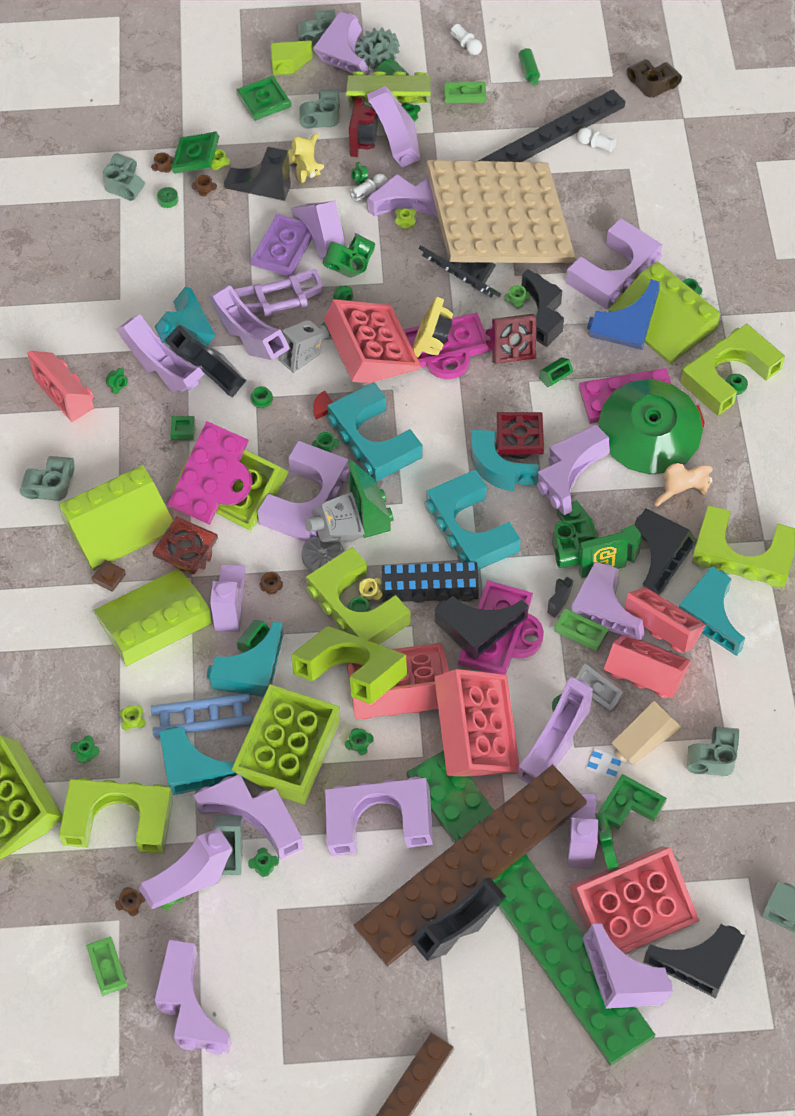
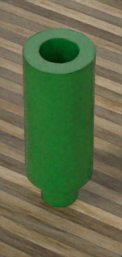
M529 48L522 49L518 56L525 78L532 85H537L540 73L533 52Z

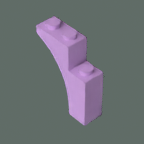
M398 174L392 179L387 180L377 191L370 194L368 197V212L373 216H377L382 213L396 211L398 208H413L418 212L427 213L438 218L429 178L427 177L424 181H420L415 187Z
M230 285L224 286L209 296L228 334L240 336L249 356L273 360L290 349L281 330L268 326L259 320L239 299Z
M140 314L131 317L116 329L146 372L156 371L171 392L191 390L200 383L199 379L204 375L200 367L183 360L162 343Z
M597 425L549 447L550 466L538 472V490L542 495H546L555 509L558 508L563 515L572 512L570 493L577 477L589 465L610 454L609 437Z
M570 677L545 729L520 764L518 778L527 784L552 764L557 767L571 748L573 734L590 712L593 689L585 681Z
M236 775L234 777H226L219 784L212 787H204L193 795L195 805L200 814L220 813L231 816H243L244 821L256 827L266 836L274 847L279 859H283L303 849L302 837L276 788L270 791H262L255 798H252L241 775Z
M169 940L155 997L157 1009L167 1015L179 1013L174 1032V1038L179 1047L186 1050H195V1048L206 1049L208 1053L220 1055L222 1052L229 1053L231 1047L229 1033L220 1029L206 1016L194 994L193 977L198 954L196 945Z

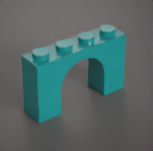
M373 382L329 404L326 418L329 425L337 429L341 441L344 444H348L352 456L356 460H360L363 470L377 482L423 458V445L411 429L382 442L370 441L360 435L358 429L365 421L386 411V396L376 383Z
M475 469L427 490L424 504L427 512L433 514L436 518L435 522L439 531H444L449 547L457 552L459 563L477 562L478 570L520 552L521 539L510 522L482 533L469 532L460 527L456 522L455 517L460 511L486 500L487 486Z

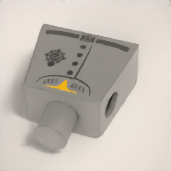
M306 320L282 330V334L290 349L279 355V361L292 373H295L319 356L322 340L329 336L328 329L324 325L317 327L311 321Z
M352 492L320 504L312 510L313 517L305 520L307 531H318L322 542H352L365 535Z

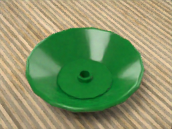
M654 379L632 381L616 389L603 404L598 422L599 428L609 437V453L612 458L630 470L645 474L665 473L668 466L672 464H686L699 449L703 433L700 411L689 395L673 384ZM653 417V418H655L657 421L652 422V421H650L649 418Z

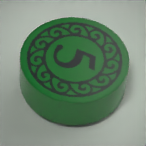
M172 187L160 189L157 193L158 204L164 208L174 207L179 201L178 192Z

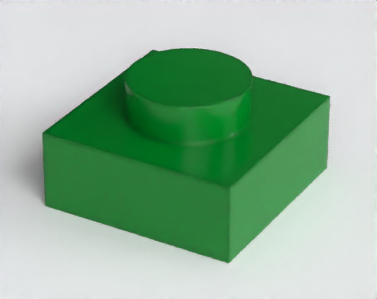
M172 416L171 440H194L195 417Z
M577 500L571 502L572 512L563 515L559 509L557 510V516L561 521L590 517Z

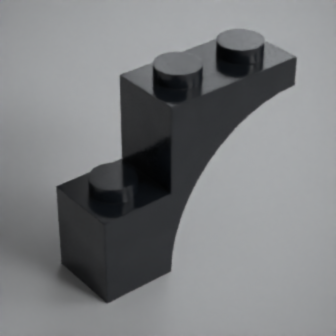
M527 269L522 274L521 286L526 289V292L530 293L538 309L536 314V341L548 347L563 332L564 317L555 311L561 305L562 290L557 285L543 279L539 274Z
M179 325L167 339L166 343L177 355L194 366L200 367L202 372L211 378L227 395L234 397L247 381L223 354L208 347L196 333L182 325Z
M490 877L485 878L454 908L435 920L425 923L411 942L426 961L444 956L460 937L478 932L506 896Z

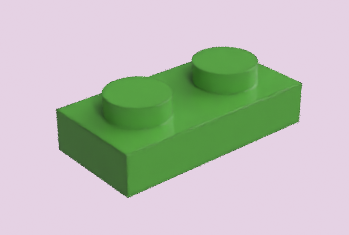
M445 82V103H486V82Z
M566 608L554 626V632L596 652L609 631L608 628Z
M110 936L87 944V951L102 996L128 987L112 937Z

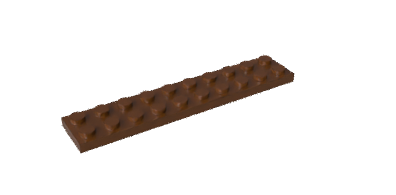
M552 764L355 923L354 928L388 967L414 946L411 940L425 923L435 920L454 908L483 879L488 877L492 880L496 879L587 804V800Z

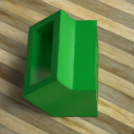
M394 59L384 60L376 68L378 72H385L386 75L394 76V72H406Z
M561 357L541 369L539 379L547 388L574 372L570 360ZM559 369L562 370L561 373L557 374L554 377H551V374H553L554 372L558 371Z
M633 524L621 529V532L626 531L628 536L627 561L632 563L638 557L641 545V534Z
M253 620L238 639V650L245 653L257 646L266 637L270 629L264 621ZM257 632H259V636L251 645L250 641L254 638Z

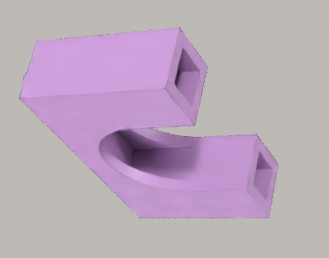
M620 219L608 230L606 245L627 258L630 262L628 267L620 271H605L580 257L567 269L566 284L607 310L616 303L618 298L644 270L655 262H660L662 258V244L623 219Z
M298 441L288 458L289 470L317 482L322 488L320 493L314 499L305 503H292L267 494L258 510L259 524L306 542L310 537L318 535V531L308 532L305 527V520L313 517L312 510L340 496L342 484L349 480V459Z
M411 777L403 781L385 780L383 783L377 784L360 783L357 786L351 787L339 785L333 787V789H325L327 847L332 856L357 853L356 826L358 819L367 808L382 803L391 804L402 811L403 836L408 848L433 845L430 788L426 778Z

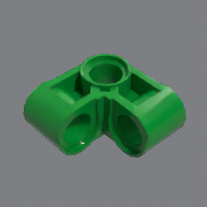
M355 233L349 248L342 244L331 242L323 265L346 277H355L367 269L370 257L375 249V242ZM352 262L355 263V265H356V270L353 269V267H352Z
M584 517L577 520L561 521L555 525L552 545L558 568L579 565L580 543L599 538L592 518Z

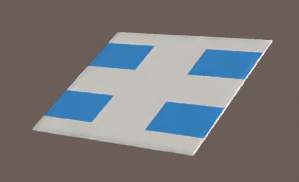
M594 748L586 769L615 779L622 760L618 756Z

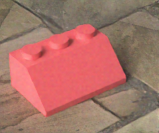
M32 350L27 352L34 380L71 422L94 409L92 402L94 396L91 390L81 385L77 374L69 371L63 359L59 360L54 353Z
M647 587L632 591L627 595L625 610L633 616L642 619L643 626L650 630V634L653 637L666 640L670 643V647L678 652H687L693 649L706 626L705 623Z
M621 635L612 645L604 670L608 671L609 675L616 679L625 678L632 681V685L638 688L654 690V693L662 698H673L682 683L691 660L645 641Z

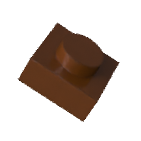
M104 560L92 576V580L94 583L113 592L126 575L125 569Z

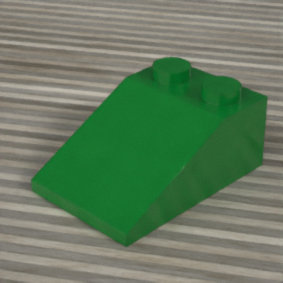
M349 461V491L353 493L365 533L363 537L367 538L391 531V521H394L391 508H386L384 490H379L376 480L354 461Z

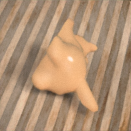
M679 463L668 466L662 477L664 479L665 493L656 499L654 503L655 508L659 507L673 495L687 489L695 488L700 490L702 495H705L712 482L709 473L712 472L713 468L711 466H697L687 470L683 464Z

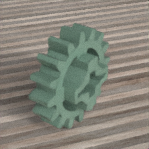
M383 27L379 31L373 28V32L365 31L366 36H360V41L356 42L357 48L355 50L357 56L362 58L367 66L371 64L372 68L376 64L380 65L384 60H395V54L399 53L398 47H400L396 34L391 33V29L385 32Z

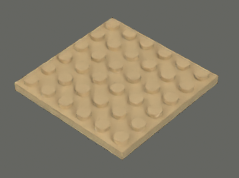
M427 160L426 170L449 262H574V250L548 163Z

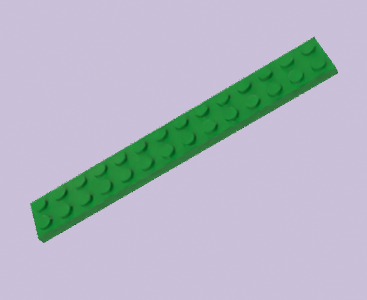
M444 750L407 771L408 779L411 777L427 779L430 788L431 811L453 843H456L494 812V809L470 776H447ZM526 854L493 880L506 896L498 907L610 1066L655 1038V1033L636 1007H605L583 941L584 934Z

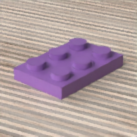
M276 214L251 258V265L287 277L293 275L313 238L310 231L302 221Z

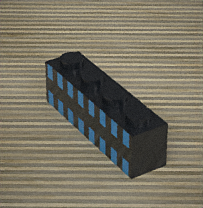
M477 562L382 565L383 602L388 601L395 595L401 602L413 601L415 603L424 601L442 602L444 600L447 601L452 596L462 601L478 599L479 580Z

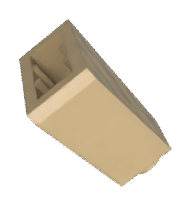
M653 701L612 742L617 748L614 753L624 763L628 760L635 765L675 734L681 726L657 702Z

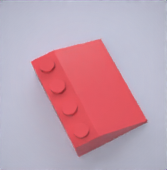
M333 299L324 317V322L353 382L373 383L420 369L421 365L391 305Z
M442 643L392 649L406 654L407 676L372 705L352 697L355 719H370L379 716H395L403 713L439 710L434 677L449 672ZM347 663L349 683L350 676L363 665Z
M455 669L435 676L447 776L467 777L517 774L520 765L507 675Z
M658 847L618 864V869L610 871L607 869L569 885L577 909L587 929L589 930L592 924H602L610 940L624 954L699 922L670 847Z

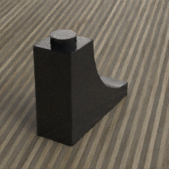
M267 147L260 164L241 169L230 167L224 181V188L285 201L291 187L288 151Z
M645 508L634 524L640 532L641 538L648 542L651 552L650 569L643 582V586L660 595L696 544L697 539L691 530Z
M452 596L447 601L444 600L437 605L435 609V623L475 660L528 618L529 605L520 600L506 608L483 610L470 607Z
M720 924L719 928L708 940L692 948L670 950L650 944L643 962L652 967L665 968L668 975L716 999L742 946L745 935L741 934L733 926Z

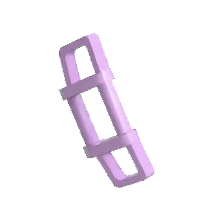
M316 269L291 275L289 279L265 285L256 284L234 289L238 297L255 294L258 303L244 305L251 312H262L264 317L271 316L274 312L297 306L301 308L308 306V298L318 295L323 291L322 282ZM314 279L317 286L302 292L299 282ZM291 287L295 296L293 299L269 305L264 294Z

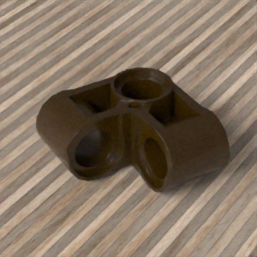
M644 59L627 68V76L631 83L635 84L646 97L650 98L657 97L670 89L676 88L682 81V75L669 62H664L660 66L654 67L649 60Z

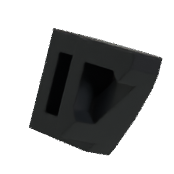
M566 577L564 580L559 578L556 581V593L548 600L547 613L554 618L559 614L569 598L573 586L572 579Z

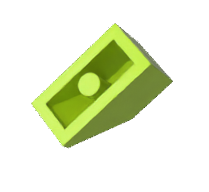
M312 41L271 43L273 75L294 74L313 58Z

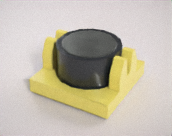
M436 297L421 320L412 347L416 357H419L422 351L431 355H438L447 339L453 322V314L448 309L442 307L444 302L442 298Z

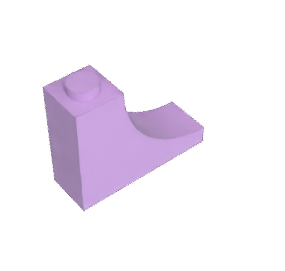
M340 11L313 49L319 60L351 73L365 72V75H369L370 70L365 61L355 55L356 41L362 31L358 23L359 20L355 15Z
M387 86L367 94L368 101L375 109L386 131L394 159L402 168L421 160L415 122Z
M336 201L308 203L291 208L292 216L299 218L310 231L319 257H325L331 242L339 243L346 247Z
M595 562L572 604V611L608 628L611 632L641 641L644 635L643 620L627 612L616 599V590L619 584L617 568L609 564Z
M221 565L219 581L212 582L210 604L215 631L239 632L246 572L245 566Z
M580 793L587 800V804L569 818L567 867L593 869L598 838V819L595 816L596 794Z
M219 828L197 836L190 849L176 863L157 876L142 882L139 890L150 908L154 909L217 884L232 847Z
M602 924L591 925L584 935L583 941L605 1007L620 1008L663 1005L673 992L672 982L668 978L665 968L647 966L631 959L610 940Z

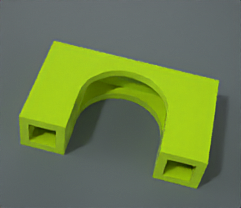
M746 323L741 328L734 329L726 339L719 340L709 351L702 352L694 362L687 363L681 371L680 383L719 416L734 405L737 391L719 376L715 369L718 365L727 361L742 362L767 381L782 370L785 355Z
M708 505L694 550L692 563L702 568H711L713 566L718 570L724 571L726 574H734L751 581H760L772 587L785 588L795 553V528L777 523L772 544L765 553L758 556L740 555L729 547L725 539L731 511Z
M351 547L306 576V591L312 599L316 598L322 611L327 616L331 615L339 630L380 645L411 624V612L396 595L368 612H355L346 608L341 603L340 596L344 590L367 575V562Z
M330 626L325 627L291 654L293 675L311 682L329 668L338 664L357 663L363 665L350 676L351 697L371 705L407 676L406 654Z
M88 778L70 779L59 833L63 846L88 848L92 824L96 815L106 806L123 803L134 807L140 813L136 837L138 851L164 854L173 803L171 787L162 784L147 786L137 782L123 784L113 780L99 782Z

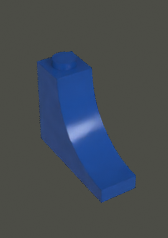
M651 279L647 290L640 299L625 309L614 312L595 311L594 317L590 316L587 329L590 330V336L642 350L659 293L660 281Z

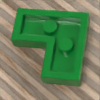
M622 774L598 812L605 810L608 823L620 829L631 810L654 822L665 805L667 798Z

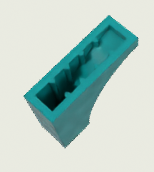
M184 287L173 301L176 312L166 311L155 325V329L162 343H166L175 329L182 325L196 333L208 346L216 335L192 288Z
M712 566L679 604V608L706 624L702 631L703 635L737 656L743 649L745 637L732 626L724 608V598L729 592L732 578L724 571Z
M273 621L266 637L257 646L245 653L229 657L215 656L213 665H209L207 670V679L210 680L211 689L240 694L249 693V695L264 697L269 685L273 684L284 636L283 623Z
M169 727L164 731H159L168 785L171 787L172 795L198 791L208 786L212 787L219 784L226 777L239 775L232 771L235 762L215 760L199 752L190 743L184 727Z

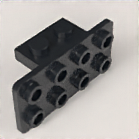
M422 245L419 246L418 249L423 251L421 256L487 296L491 298L493 295L500 297V292L485 284L496 266L493 262H449V260H445Z

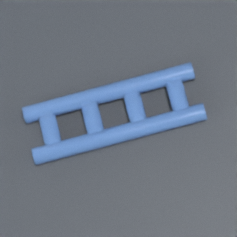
M249 693L151 705V714L159 715L160 727H153V736L160 737L159 731H164L169 727H184L185 733L252 725V715L244 716L243 704L250 703ZM233 705L234 717L219 719L218 707ZM208 708L210 720L195 722L194 710ZM184 711L185 723L170 725L169 713Z

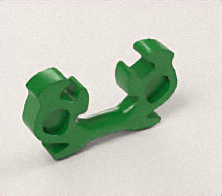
M605 810L596 812L595 816L598 819L600 841L608 870L618 869L619 866L613 846L614 842Z

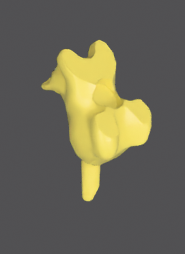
M318 133L312 135L310 140L300 136L294 137L292 141L293 148L288 151L289 164H297L296 175L300 183L305 182L306 176L313 178L316 175H321L320 170L324 168V165L317 163L314 159V146L319 137Z

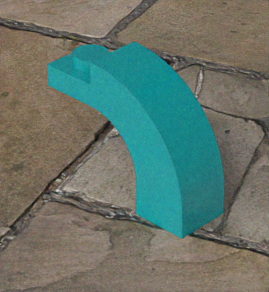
M472 429V462L479 475L485 481L495 487L508 491H514V484H522L524 486L537 485L539 465L512 463L504 460L495 450V431Z

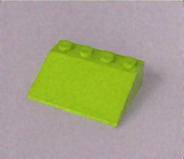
M353 72V75H348L346 96L349 103H354L356 97L364 98V103H370L367 94L384 86H387L399 103H431V76H427L426 72H415L414 76H406V72H394V76L386 75L385 72H373V75H365V72Z
M657 261L634 280L618 298L616 303L609 308L608 312L619 311L631 306L645 293L651 279L660 281V289L645 343L668 363L672 364L718 329L720 312Z
M244 450L240 462L251 473V490L247 497L238 504L231 506L219 504L216 513L251 531L259 520L258 510L267 494L277 496L289 471ZM185 463V465H184V467H183V469H182V471H181V473H180V475H179V477H178V479H177V481H176V483H175V485H174L172 491H174V489H175V487H176V485H177V483H178V481H179V479H180V476H181V474H182V472H183V470H184V468H185V466H186V463ZM242 480L234 483L233 490L235 493L243 489L244 484Z
M143 465L59 504L64 523L93 571L98 569L104 560L109 562L115 561L177 531L152 478Z
M179 568L93 610L125 666L212 624L209 607L199 591Z
M270 684L232 771L270 791L276 788L281 798L305 805L341 721L340 706Z
M2 735L0 736V860L45 835L63 818V814L19 741Z

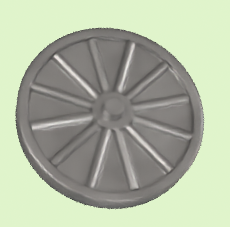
M319 535L312 536L302 547V561L309 570L314 572L342 554L344 549L340 542H322Z

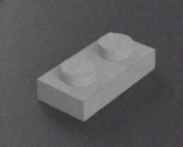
M590 662L584 663L575 678L585 681L593 689L592 698L610 712L615 711L627 690Z

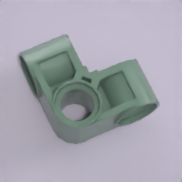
M335 9L315 11L316 20L301 22L298 25L299 41H312V47H314L336 18Z
M339 89L320 90L318 101L301 104L299 107L300 124L305 128L336 126L339 123Z
M115 153L103 170L105 190L126 200H135L145 185V182L134 174L137 162L132 158Z
M49 456L45 471L27 469L21 484L20 494L28 499L62 500L67 495L70 480L74 474V459Z
M716 726L713 727L711 745L696 743L688 746L687 770L694 774L730 775L734 770L737 758L739 729ZM720 759H726L729 762H722Z

